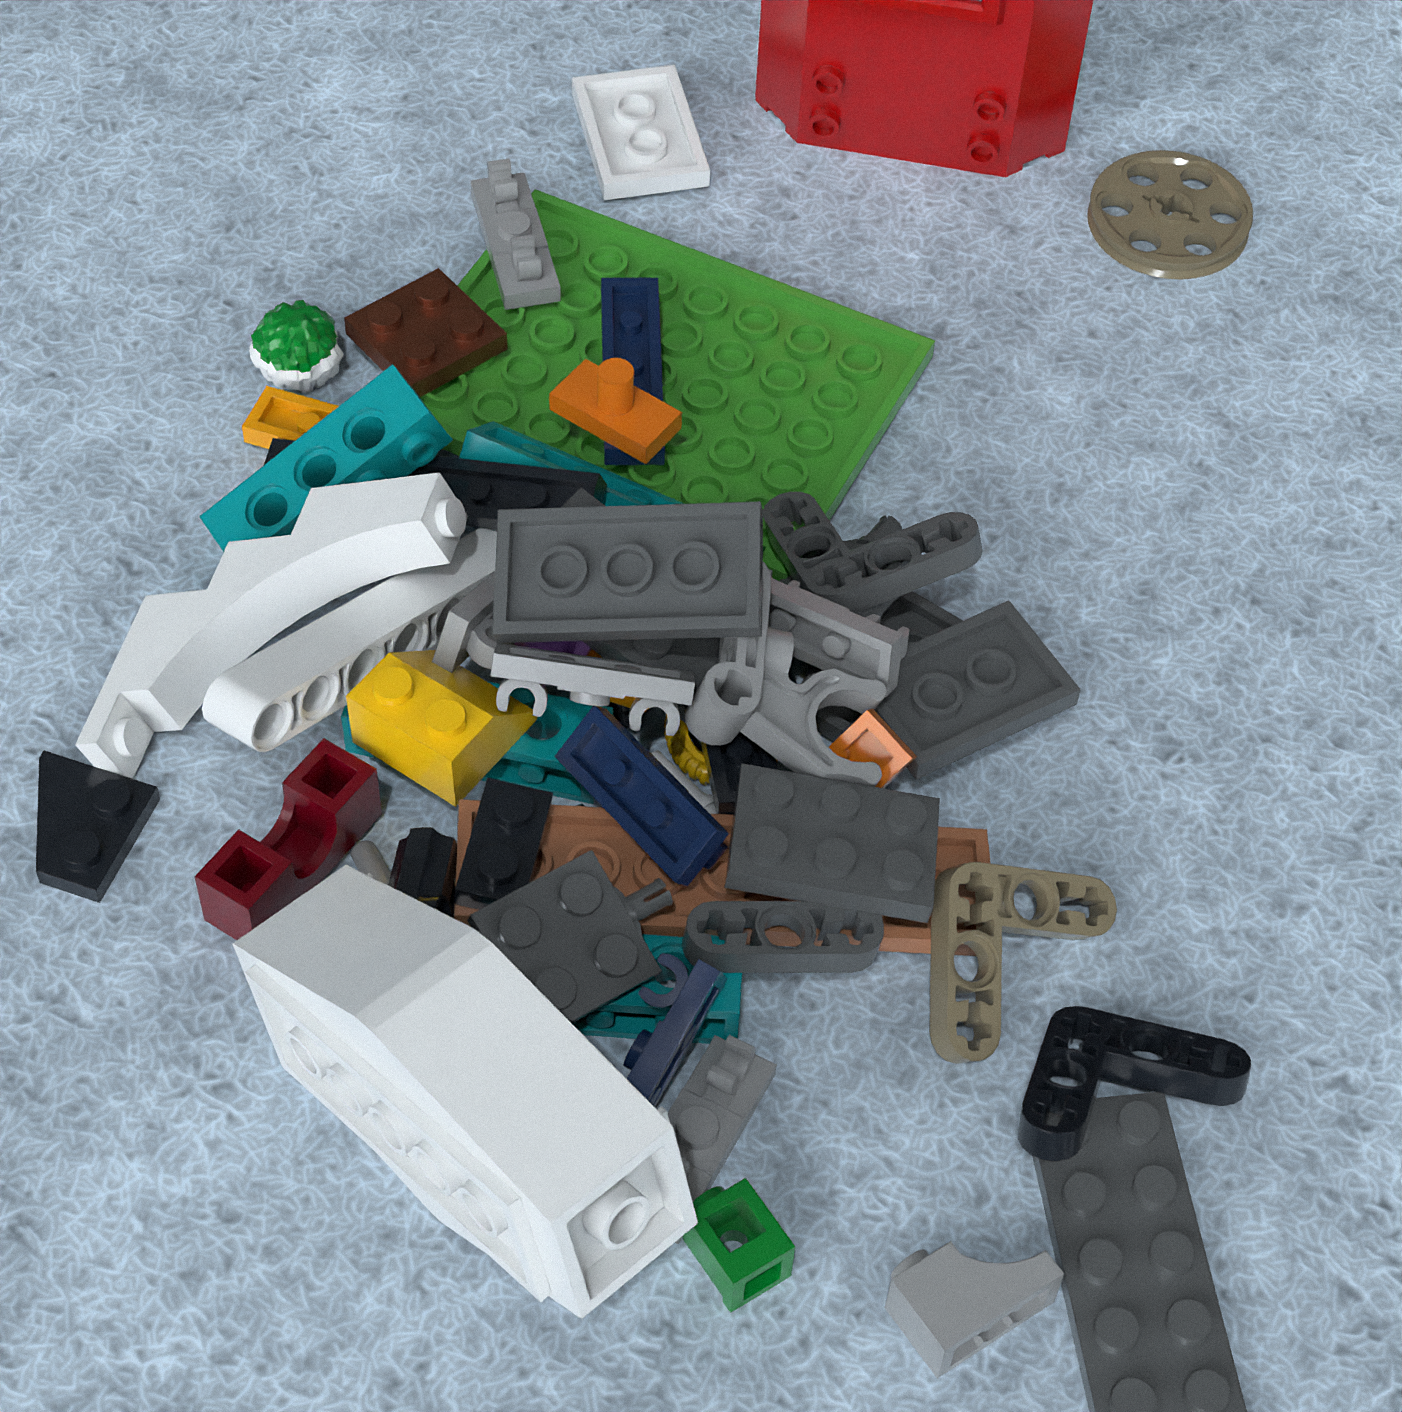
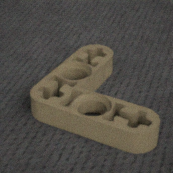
M982 862L964 863L942 871L935 880L934 908L931 913L929 1031L931 1043L937 1054L945 1061L954 1064L980 1061L991 1056L999 1045L1001 1035L1002 932L1066 940H1079L1100 936L1110 930L1116 918V900L1110 887L1102 880L1092 876ZM1020 883L1027 885L1036 897V913L1030 920L1023 918L1014 905V892ZM964 884L966 890L975 892V904L970 905L968 899L959 897V885ZM1079 899L1081 904L1089 906V917L1086 918L1085 914L1080 911L1065 910L1059 912L1060 902ZM963 922L964 926L975 924L976 930L958 933L957 924ZM961 944L968 945L978 959V971L972 981L964 980L955 969L954 955ZM975 993L976 1002L969 1003V999L956 1001V995ZM958 1022H963L965 1026L973 1028V1040L967 1041L966 1037L957 1035L956 1027Z

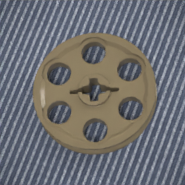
M1155 150L1128 155L1104 169L1092 187L1087 218L1090 231L1098 245L1120 264L1139 273L1158 278L1194 279L1225 269L1242 254L1252 226L1253 207L1243 185L1230 172L1218 164L1189 153ZM1132 176H1145L1150 178L1154 184L1147 186L1137 185L1129 180V178ZM1196 179L1202 181L1208 187L1193 189L1186 186L1183 181ZM1117 206L1125 209L1129 214L1125 216H1112L1106 213L1103 208ZM1216 213L1228 214L1234 217L1237 222L1231 224L1220 223L1214 220L1211 215ZM1134 241H1147L1155 245L1157 249L1141 251L1134 248L1130 243ZM1199 244L1207 247L1212 253L1196 255L1185 247Z

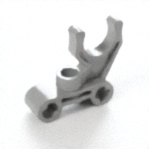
M763 562L762 636L720 637L718 664H715L706 673L695 690L692 706H686L684 712L685 723L697 739L709 745L727 744L741 732L794 773L875 787L882 777L880 766L874 762H852L836 755L824 744L817 731L815 716L818 709L830 705L845 706L861 714L868 709L875 710L886 696V687L880 680L859 678L835 668L813 674L803 684H795L789 679L788 672L793 657L794 636L793 633L768 627L772 582L770 571Z

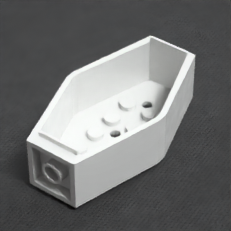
M346 864L232 943L282 1067L368 1144L440 1222L487 1253L540 1302L549 1296L583 1319L698 1224L675 1132L669 1121L667 1110L662 1106L656 1109L492 942L474 928L374 879L370 873L364 874Z

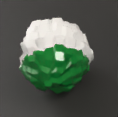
M296 300L293 305L282 302L275 306L274 309L265 313L256 330L251 334L252 341L249 350L251 361L256 368H260L263 377L267 381H273V384L280 389L299 390L302 393L311 392L313 387L319 388L331 377L333 378L339 372V364L344 353L337 345L338 336L334 327L335 321L331 314L322 311L316 305L306 303L304 300Z

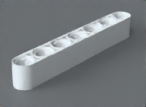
M479 528L459 539L450 564L419 568L397 574L224 671L215 678L205 694L202 706L204 718L208 723L254 750L267 752L346 706V695L388 653L436 650L449 611L495 571L497 529Z

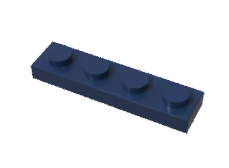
M658 277L601 278L602 362L610 358L627 360L634 368V386L663 401ZM604 441V465L665 464V446L647 464H644Z

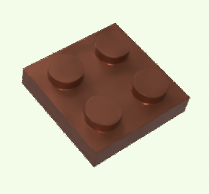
M439 268L344 317L346 335L382 371L393 364L420 397L507 350V333Z

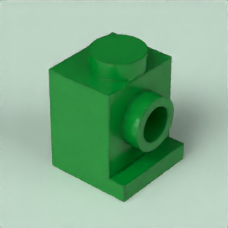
M746 1178L726 1190L722 1186L713 1187L693 1201L698 1224L683 1235V1240L723 1296L722 1302L730 1313L791 1277L795 1245ZM728 1241H737L742 1246L729 1253L723 1244Z

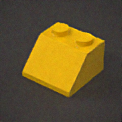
M436 650L390 652L346 695L352 741L456 807L459 804V799H464L533 725L537 720V716H533V709L510 695L507 711H498L496 705L497 687L460 665L452 673L432 662Z

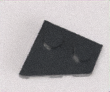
M44 750L39 757L36 873L39 883L100 903L160 801L158 788Z

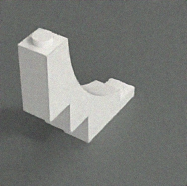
M440 473L311 488L291 535L228 542L207 589L145 596L75 745L94 767L133 779L154 732L182 730L202 705L205 694L215 678L224 671L246 660L275 635L326 603L367 584L419 568L450 564L460 536L465 530L468 518L463 504L455 497Z

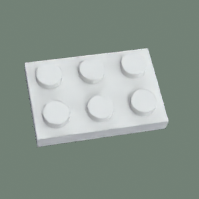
M675 65L572 77L573 99L604 200L710 186V168Z

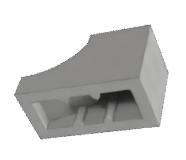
M950 1241L930 1255L924 1249L916 1251L895 1267L891 1273L892 1279L889 1285L885 1309L938 1379L1054 1303L1064 1272L1046 1250L1036 1256L1017 1262L990 1263L961 1254Z

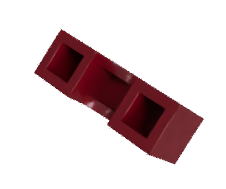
M323 738L282 782L284 793L282 810L269 833L259 842L238 829L194 876L204 920L235 940H238L319 884L382 814L378 775L375 767Z

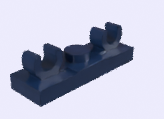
M593 706L555 755V758L675 883L689 886L703 867L712 869L728 849V846L723 841L729 833L607 709Z
M660 954L657 962L666 969L672 970L676 976L674 988L669 993L663 995L656 994L644 986L639 991L640 997L653 1008L669 1010L663 1022H658L653 1033L646 1029L639 1033L623 1063L624 1067L631 1070L627 1080L654 1107H656L728 979L721 971L698 959L690 973L686 965L677 957L670 954Z

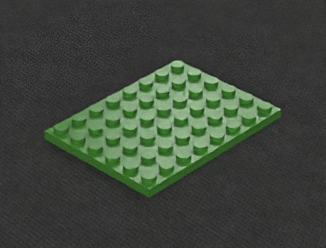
M534 189L531 195L560 284L561 301L505 310L487 249L484 251L457 286L507 333V350L420 397L453 439L442 449L460 456L467 430L494 421L684 504L761 502L762 509H764V506L779 494L801 491L810 494L817 501L830 521L932 359L935 340ZM658 277L663 402L682 412V429L665 445L664 465H604V440L551 411L549 407V393L585 359L598 366L602 363L601 278ZM763 517V546L766 547L763 553V562L768 569L772 570L773 579L777 581L787 579L790 573L769 541ZM795 521L791 522L794 531L799 529L800 527H803L802 525L796 524Z

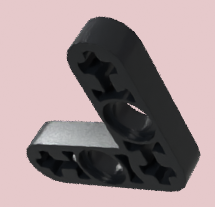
M1064 1007L1056 1011L1050 1019L1022 1103L1018 1141L1029 1154L1042 1160L1061 1161L1077 1155L1084 1141L1102 1079L1209 1105L1226 1106L1235 1104L1242 1100L1246 1093L1251 1070V1058L1239 1045L1225 1039L1088 1007ZM1074 1039L1084 1041L1082 1051L1069 1048ZM1132 1052H1151L1161 1056L1163 1059H1145ZM1067 1077L1079 1081L1082 1085H1061L1049 1078ZM1050 1112L1062 1115V1120L1058 1122L1057 1126L1047 1124Z

